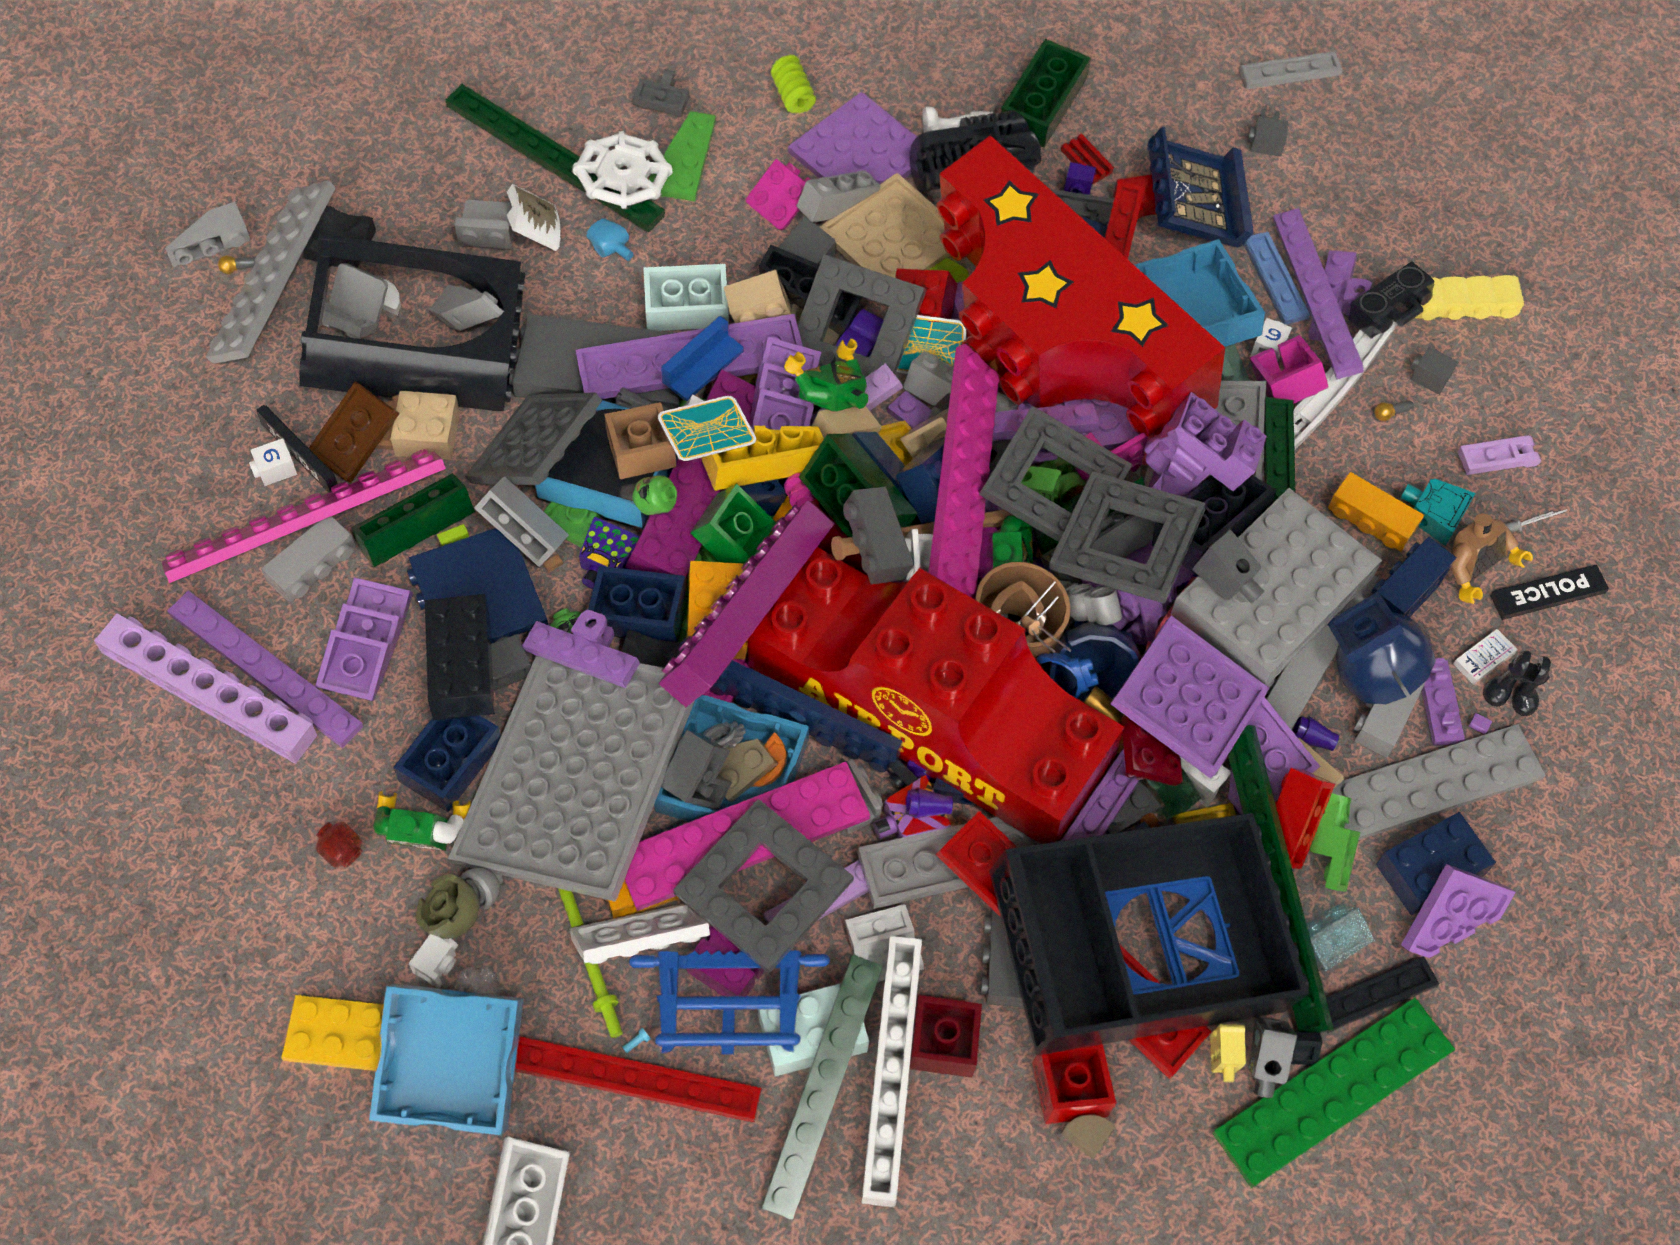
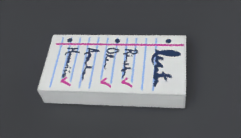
M1496 629L1457 658L1453 665L1474 685L1513 656L1518 649Z

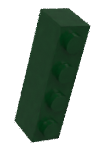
M452 473L351 528L362 554L376 567L401 552L414 547L423 540L438 534L454 523L462 521L465 517L475 513L466 486Z

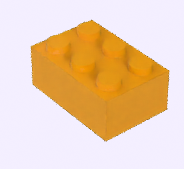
M690 561L686 638L692 637L696 632L694 627L705 615H709L712 611L710 609L711 605L720 595L726 593V586L743 571L741 569L742 563ZM748 639L733 659L746 658Z

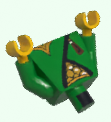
M850 339L847 346L842 340L837 348V355L841 359L846 360V362L837 361L803 371L802 366L805 364L806 359L802 353L796 352L794 356L790 355L787 358L784 368L787 372L797 376L795 380L800 387V399L834 412L854 406L862 409L867 405L869 398L868 394L865 393L867 389L866 378L861 371L858 360L853 357L857 349V342L854 339Z
M1014 515L1005 517L1001 529L993 532L992 536L993 569L1011 562L1033 564L1032 526Z

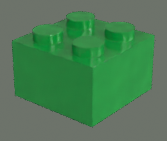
M736 483L715 496L690 534L719 562L744 564L750 556H754L757 553V546L766 536H769L772 532L771 528L776 522Z

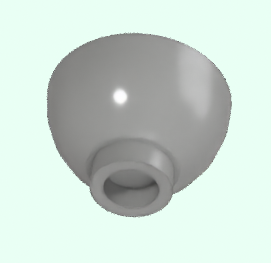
M473 868L462 873L461 878L467 881L478 895L479 909H489L498 898L500 885L503 882L502 876L494 874L485 868Z

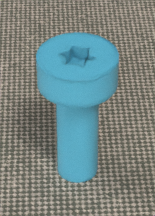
M643 1027L638 1030L640 1034L622 1047L626 1053L630 1052L644 1040L646 1043L651 1040Z

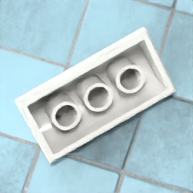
M511 1137L504 1139L483 1245H552L570 1152Z

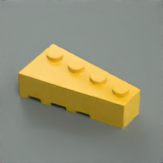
M754 425V429H752L756 436L754 444L701 457L713 489L717 491L727 489L736 483L739 486L802 473L824 438L817 426H781L780 430H770L766 426Z

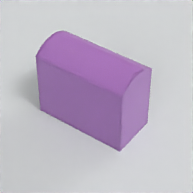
M1475 713L1468 727L1485 735L1492 721Z

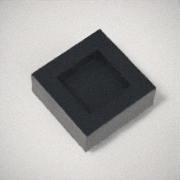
M898 758L895 762L888 764L889 774L891 775L888 779L899 791L917 780V777Z
M1295 1032L1297 1038L1291 1064L1314 1065L1319 1060L1323 1043L1321 1033Z

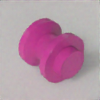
M796 473L785 481L784 490L789 496L791 506L796 505L800 508L807 500L813 501L816 498L799 478L801 473Z

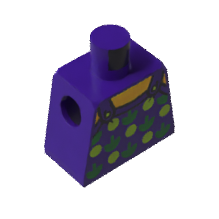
M594 517L579 554L580 566L587 570L582 579L583 584L591 589L594 588L599 566L628 569L625 566L640 536Z

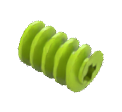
M786 55L778 59L771 68V76L781 95L785 108L794 114L810 110L816 102V96L813 95L814 91L810 86L807 75L803 71L799 58L795 55Z

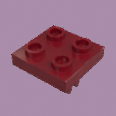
M1126 715L1121 717L1122 725L1125 726L1123 745L1126 777L1136 776V780L1145 778L1172 786L1182 783L1180 756Z

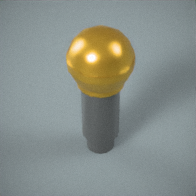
M225 255L219 259L218 267L222 273L230 274L237 271V269L253 268L256 262L255 257L235 258Z
M1403 401L1395 404L1382 402L1375 407L1374 414L1379 421H1388L1396 414L1413 409L1414 404L1412 401Z

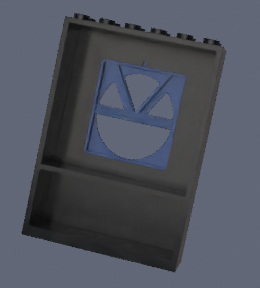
M1253 813L1006 849L989 873L1036 1056L1249 1019L1256 1016L1283 1013L1309 995L1308 979L1301 970L1298 960V947L1292 941L1289 931V918L1283 912L1279 899V886L1273 880L1270 870V857L1264 851L1261 841V829L1255 822ZM1161 891L1181 895L1189 899V903L1169 920ZM1144 893H1147L1172 984H1160L1147 980L1135 973L1124 962L1115 930L1116 920L1123 907L1129 901ZM1199 910H1202L1208 917L1214 930L1215 951L1176 937L1174 933ZM1179 952L1207 962L1208 967L1198 977L1187 981Z

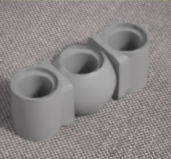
M1060 581L1070 601L1069 619L1072 617L1077 621L1096 622L1100 625L1113 624L1122 619L1116 589L1107 586L1095 588L1089 584L1078 585V583L1071 584L1070 581Z

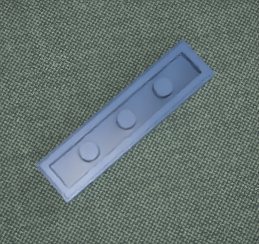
M1269 232L1252 235L1243 245L1282 323L1287 325L1308 319L1310 314Z

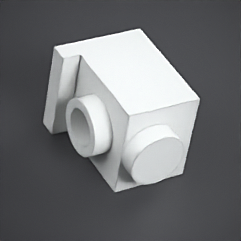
M430 934L408 964L415 975L439 989L442 985L440 976L442 974L447 975L456 962L454 957L456 956L455 950L458 944L452 939H442Z

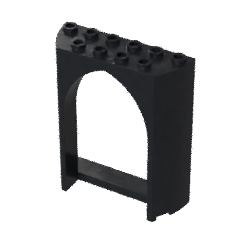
M319 233V256L306 331H302L300 386L348 392L353 383L357 382L375 396L392 398L399 395L400 391L456 395L459 407L504 411L505 401L511 402L512 385H507V379L510 376L511 370H514L525 282L526 272H520L521 261ZM333 257L430 270L451 275L470 284L481 293L486 291L498 301L496 305L504 311L495 324L481 335L460 344L444 347H420L320 333Z

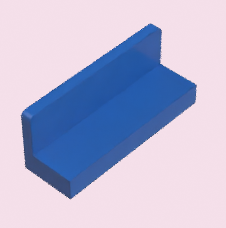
M719 316L661 366L662 383L683 400L688 401L692 395L698 393L715 378L721 369L724 370L744 352V347L729 336L728 321Z

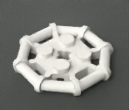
M619 131V134L602 139L588 140L578 162L573 165V173L578 176L584 186L587 197L590 199H600L619 205L621 209H627L629 205L659 198L668 176L672 174V166L667 163L658 148V143L654 140H643L624 134V131ZM615 146V149L609 150V147ZM592 156H598L595 162H590ZM651 156L654 162H650L649 159L647 161L645 157ZM622 166H626V167H627V169H625V170H621V169H618V168H621ZM588 173H595L598 180L593 182ZM650 174H657L653 183L648 180ZM607 187L620 191L621 195L604 190L603 188ZM640 187L644 189V190H641V191L636 192V191L638 190V188H640Z

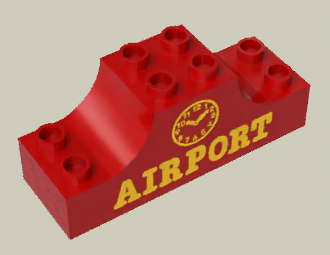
M817 547L748 638L749 667L902 740L900 759L907 763L910 760L926 770L925 773L935 780L939 778L963 793V797L1040 844L1059 842L1115 760L1125 727L1062 689L1042 669L1032 655L1026 641L1025 628L921 568H918L907 582L871 584L868 576Z

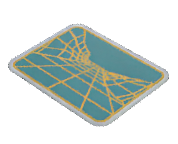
M917 315L897 372L908 374L911 362L924 351L936 355L941 361L954 367L956 347L961 346V343L966 339V329L960 320Z
M723 396L662 411L658 415V420L677 457L683 461L752 445L756 442V436L736 399L731 396Z

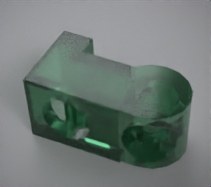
M1183 768V782L1176 786L1146 779L1150 786L1156 789L1165 804L1160 810L1166 820L1187 811L1202 799Z

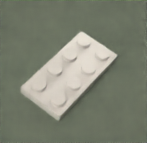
M686 903L570 928L571 940L584 963L589 962L592 964L603 963L608 958L619 955L624 957L634 956L639 951L650 948L655 950L665 949L670 944L681 941L686 943L696 942L701 937L710 935L708 922Z

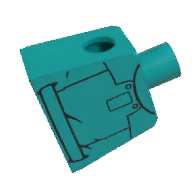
M1434 478L1430 479L1424 491L1408 483L1400 499L1414 505L1415 510L1424 514L1418 527L1446 546L1476 493Z

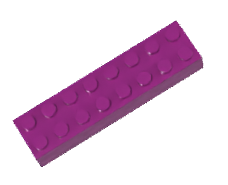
M721 369L706 401L723 396H731L736 399L745 418L750 423L755 386ZM701 458L689 461L677 459L676 467L672 469L668 477L677 490L676 504L668 513L649 516L625 566L626 568L687 577L690 561L695 560L702 545L690 532L715 496L725 490L714 491Z
M809 500L800 508L794 505L785 517L782 516L771 528L773 531L771 535L766 536L756 548L758 550L754 556H750L742 565L741 569L743 571L726 586V593L720 595L711 605L710 609L712 611L709 615H705L694 627L696 632L692 637H687L680 645L678 655L672 657L661 671L665 675L658 684L685 707L709 690L835 523Z

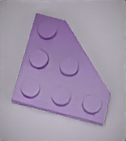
M1264 697L1247 725L1256 727L1273 797L1276 801L1282 791V780L1290 771V768L1302 769L1313 773L1321 766ZM1231 768L1228 800L1240 815H1243Z
M1446 864L1415 921L1408 930L1401 946L1410 952L1431 958L1440 953L1439 947L1450 941L1456 944L1474 934L1477 926L1485 922L1492 924L1500 920L1516 892L1505 885Z

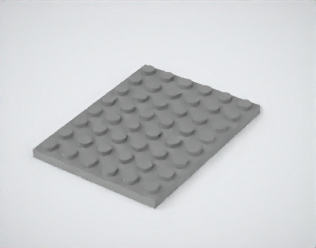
M536 655L448 860L452 864L469 868H485L494 874L616 902L694 702L685 707L658 684L665 675L661 671L662 667L639 664L627 687L623 688Z

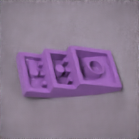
M771 337L765 338L749 425L751 429H754V425L766 426L770 430H780L781 426H810L814 404L799 398L800 387L795 380L797 376L787 372L784 364L790 355L794 356L796 352H800L806 359L805 364L802 366L803 371L818 367L820 351Z
M354 577L347 604L343 603L336 629L331 630L315 687L374 701L399 639L413 593L409 590Z

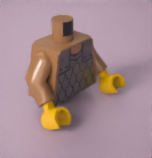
M1488 514L1477 515L1474 522L1456 535L1451 552L1457 558L1450 570L1453 572L1457 584L1462 586L1459 591V598L1466 603L1474 604V599H1482V589L1471 586L1470 582L1506 557L1507 551H1510L1509 562L1513 565L1524 568L1521 562L1522 558L1528 561L1533 560L1530 552L1517 547L1519 543L1510 529L1501 520L1492 519Z

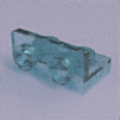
M1340 904L1331 908L1328 911L1329 915L1323 919H1316L1307 923L1319 970L1327 971L1375 941L1359 907Z

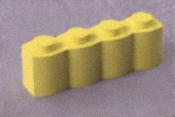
M1502 275L1493 278L1488 276H1473L1469 278L1452 276L1441 279L1432 277L1435 281L1432 291L1433 296L1427 304L1422 306L1423 312L1415 318L1433 320L1437 317L1457 320L1467 316L1485 319L1492 315L1506 319L1512 318L1520 313L1524 305L1519 279L1512 275Z

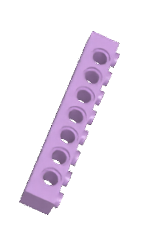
M116 613L94 640L102 654L295 764L317 737L313 727L314 722L305 714L300 712L297 715L289 711L288 706L282 701L275 698L271 701L264 697V693L253 685L247 687L239 683L240 680L234 674L228 671L224 673L215 669V665L206 658H195L183 645L178 643L175 646L167 642V638L156 630L149 632L144 629V626L138 620L131 616L126 619ZM140 642L137 646L131 647L134 643ZM164 656L161 660L154 661L157 657ZM189 669L185 674L178 675L182 670ZM213 683L209 688L202 689L204 685ZM237 697L235 701L226 703L228 699ZM262 711L260 715L250 717L254 712ZM287 725L283 730L275 731L278 726Z

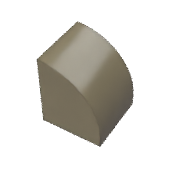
M1084 1115L1068 1123L1061 1135L1094 1159L1116 1126L1103 1117Z

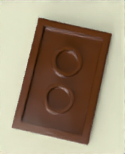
M354 382L309 446V449L327 467L344 480L352 483L400 413L365 387Z

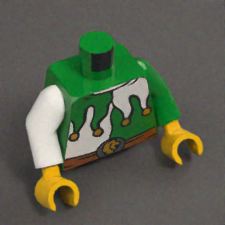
M380 791L378 793L374 831L377 835L386 836L387 844L446 851L447 844L453 842L461 830L471 802L469 801L466 805H459V800L452 803L453 815L446 819L433 813L395 809L397 793L388 797L383 795V791Z

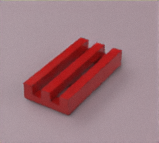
M1083 134L1078 135L1077 140L1071 139L1069 144H1062L1061 152L1072 163L1088 164L1091 167H1096L1095 171L1098 174H1094L1093 184L1113 173V165ZM1072 149H1075L1083 160Z

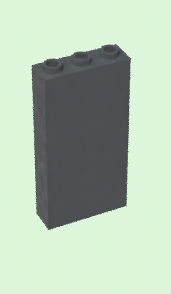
M529 314L527 324H522L520 339L522 344L521 347L516 349L515 363L517 365L516 369L510 372L509 385L513 386L515 397L520 398L538 394L584 393L576 349L673 333ZM670 388L636 393L656 403L661 402L666 407L673 406L678 408L680 407L679 403L683 401ZM616 397L602 399L603 401L616 404Z

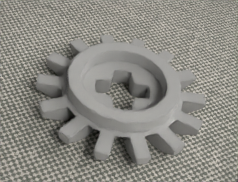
M734 721L732 724L724 722L714 725L702 733L725 748H734L737 745L736 743L743 739L746 730L743 724L738 725Z

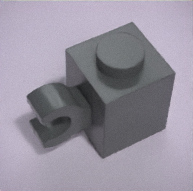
M1263 108L1255 126H1250L1247 141L1252 142L1251 152L1281 157L1287 139L1289 121L1279 120V111L1275 112L1274 117H1268L1265 114L1266 109Z

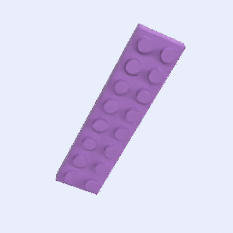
M795 314L728 324L729 336L744 347V352L730 363L724 371L736 377L758 373L765 338L767 337L803 346ZM704 329L576 349L583 392H596L601 399L616 397L622 387L633 393L668 388L662 383L661 366Z

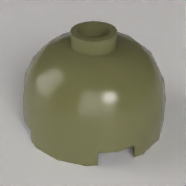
M451 873L442 875L430 884L434 888L428 894L426 900L420 898L416 910V923L428 934L442 939H455L468 932L475 924L480 908L479 898L474 888L464 879Z

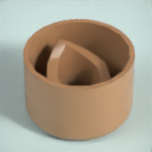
M1011 562L992 569L980 582L974 597L976 601L999 614L1010 613L1022 618L1055 581L1056 583L1027 616L1035 620L1058 596L1054 604L1038 619L1040 626L1058 640H1060L1070 617L1069 597L1061 582L1049 571L1030 563ZM1042 630L1037 634L1052 649L1058 643ZM1029 633L1026 641L1036 661L1039 655L1051 653V650L1037 640L1035 635Z

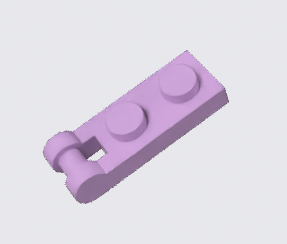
M1531 436L1464 445L1458 450L1466 475L1521 466L1526 468L1533 467L1541 462L1538 452H1534L1533 447L1535 444Z

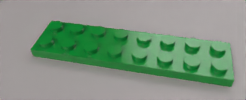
M1415 997L1276 1089L1273 1098L1264 1097L1216 1129L1212 1134L1252 1189L1452 1054L1456 1049Z

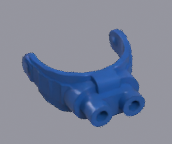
M1045 653L1037 657L1038 663L1051 661L1066 667L1074 674L1077 684L1068 694L1075 698H1078L1081 693L1089 691V687L1099 685L1097 674L1091 673V670L1094 669L1091 657L1082 660L1079 657L1071 659L1067 655L1059 653Z

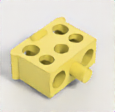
M1220 1024L1210 1034L1212 1072L1223 1073V1082H1235L1234 1073L1238 1072L1246 1064L1245 1026Z

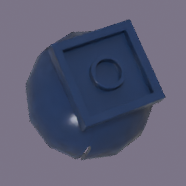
M1379 591L1336 616L1328 623L1330 630L1339 643L1336 661L1342 682L1353 695L1364 703L1386 705L1406 698L1407 696L1399 686L1392 671L1397 674L1411 695L1427 681L1435 665V654L1429 634L1406 614L1391 612Z
M1075 619L1070 629L1065 631L1059 640L1071 649V652L1059 643L1054 648L1055 653L1067 655L1071 659L1079 657L1082 660L1091 657L1094 666L1091 673H1096L1099 680V685L1095 686L1112 699H1114L1141 659L1137 646L1132 640L1131 633L1118 629L1111 624L1100 625L1096 622L1077 621ZM1051 661L1048 663L1047 674L1062 689L1070 693L1077 684L1074 674L1060 664L1052 663ZM1095 686L1089 687V691L1081 693L1077 699L1084 702Z

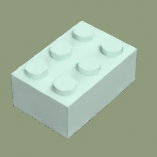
M725 264L644 267L647 329L657 331L704 329L719 316L723 317L729 324V309L724 291V286H727Z
M840 984L799 994L801 998L797 1005L795 1033L800 1035V1043L793 1046L794 1052L785 1051L781 1046H766L774 1077L811 1067ZM758 1009L762 1033L780 1032V1009ZM864 1022L851 1056L868 1052L869 1039Z

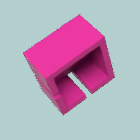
M1301 335L1277 345L1284 367L1282 371H1280L1273 348L1250 357L1256 381H1266L1267 397L1290 399L1296 403L1329 388L1322 361L1313 350H1310L1309 345Z

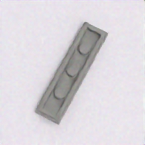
M1335 51L1246 64L1239 67V73L1246 90L1338 76L1343 71Z

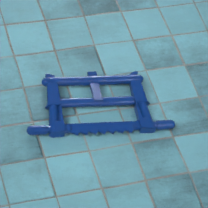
M720 950L712 955L708 951L700 955L696 951L689 955L660 951L658 952V957H655V955H634L629 959V965L633 968H655V966H659L661 995L656 996L660 1004L661 1033L656 1036L655 1043L658 1046H662L661 1053L670 1052L675 1046H722V1055H734V1046H781L785 1051L794 1052L793 1046L798 1045L801 1041L800 1035L795 1033L797 1005L801 998V995L797 994L800 965H804V967H825L830 963V958L826 954H804V956H801V951L791 950L775 967L780 968V996H678L679 969L761 968L742 951L736 955L732 950L724 955ZM735 1009H780V1032L735 1033ZM677 1010H723L722 1033H677Z

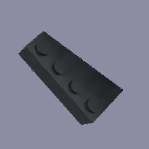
M770 244L759 264V275L776 270L789 303L804 309L820 265ZM844 291L841 292L829 324V328L839 335V339L850 327L857 314L862 309H865L869 300Z

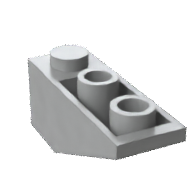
M866 170L807 180L797 207L812 223L829 220L878 192L881 186Z
M232 202L207 211L165 249L172 266L176 267L187 265L191 261L205 256H213L231 247H239L251 240L236 202Z
M449 284L429 309L446 326L459 331L499 317L504 312L496 305L497 299L488 292L480 293L474 288L469 290L462 285L456 287Z

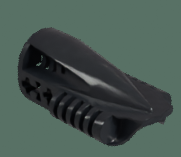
M1015 110L979 115L978 117H964L960 119L959 127L929 131L915 138L910 147L909 155L911 175L917 189L922 193L941 189L939 173L990 135L1029 171L1034 173L1036 165L1041 163L1042 160L1040 144L1035 133L1029 129L1026 120Z

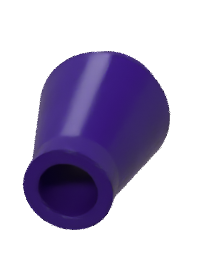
M1300 716L1292 731L1297 738L1300 737L1307 745L1325 748L1330 751L1335 749L1339 740L1338 734L1332 732L1311 716L1307 718Z
M921 788L909 790L907 793V815H913L914 818L952 813V796H945Z

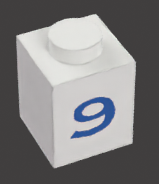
M1266 318L1263 325V334L1258 336L1250 357L1273 348L1278 361L1280 353L1277 345L1288 340L1292 327Z
M283 438L250 450L254 461L249 462L255 478H262L264 486L297 475Z

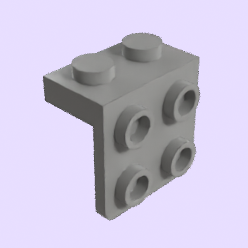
M467 200L464 205L463 217H456L455 220L458 245L512 249L515 231L512 230L507 217L512 204L510 202Z
M340 264L337 269L330 301L324 307L322 324L329 328L343 330L351 338L361 339L364 336L375 333L387 293L388 283L350 264Z

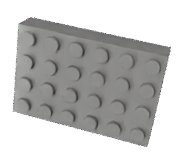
M1290 488L1238 537L1261 566L1259 572L1252 579L1265 592L1252 604L1240 592L1230 600H1227L1198 576L1177 596L1171 611V615L1266 686L1374 577L1382 562L1379 557Z

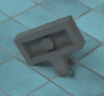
M665 69L660 83L640 78L632 101L633 105L682 117L690 97L689 90L674 87L676 80L673 79L675 71Z

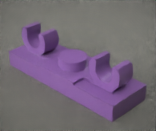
M1435 658V665L1422 689L1433 745H1454L1465 741L1455 689L1452 683L1448 660Z

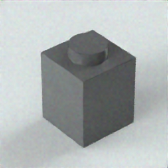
M1429 346L1424 355L1418 354L1410 368L1415 371L1410 380L1440 395L1452 376L1458 361Z

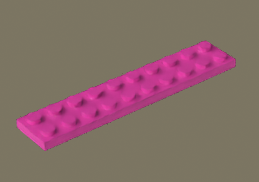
M966 344L956 347L928 573L974 599L977 592L986 499L979 494L986 484L990 472L989 466L993 429L995 426L999 375Z
M427 449L417 451L411 455L412 459L402 463L401 460L390 462L384 466L385 470L376 474L374 471L358 476L359 481L349 485L347 482L339 483L331 487L332 492L322 496L320 493L310 495L304 499L305 503L294 507L293 504L283 506L276 510V515L266 518L265 515L250 520V525L247 527L227 529L221 533L222 537L211 541L210 538H206L196 542L191 550L183 552L180 549L171 552L165 556L166 560L162 561L164 572L169 583L442 471L446 469L443 460L435 452L428 453Z

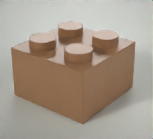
M661 402L604 414L607 437L620 479L676 467L675 451L658 420L659 413L664 411Z

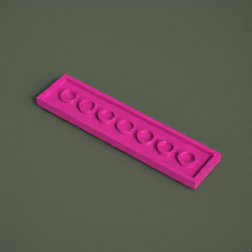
M845 761L640 841L625 877V882L636 910L639 911L675 897L673 889L758 799L811 842L869 820L870 813L847 762ZM761 845L738 871L776 856Z

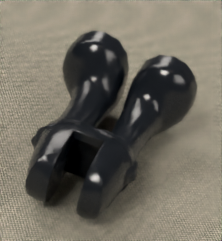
M1521 652L1508 664V670L1505 673L1494 677L1486 683L1483 689L1484 699L1492 706L1500 707L1504 705L1511 695L1514 684L1518 680L1521 682L1514 689L1512 707L1521 716L1532 715L1539 706V696L1536 688L1546 683L1550 678V659L1542 656L1537 664L1530 663L1531 652Z

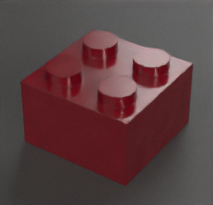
M918 995L915 1006L909 1069L972 1078L977 1067L982 1004Z

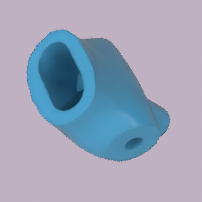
M602 218L588 229L587 239L590 240L599 256L607 257L617 252L626 261L632 259L634 253L625 246L630 237L624 227L606 218Z

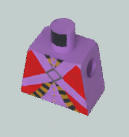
M926 775L885 800L884 813L886 817L873 822L875 833L879 839L894 833L898 839L951 827L946 814L914 818L913 815H907L906 797L909 790L921 788L934 792Z

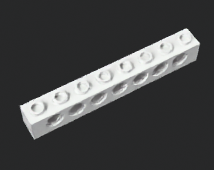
M890 936L862 1204L895 1207L922 939Z

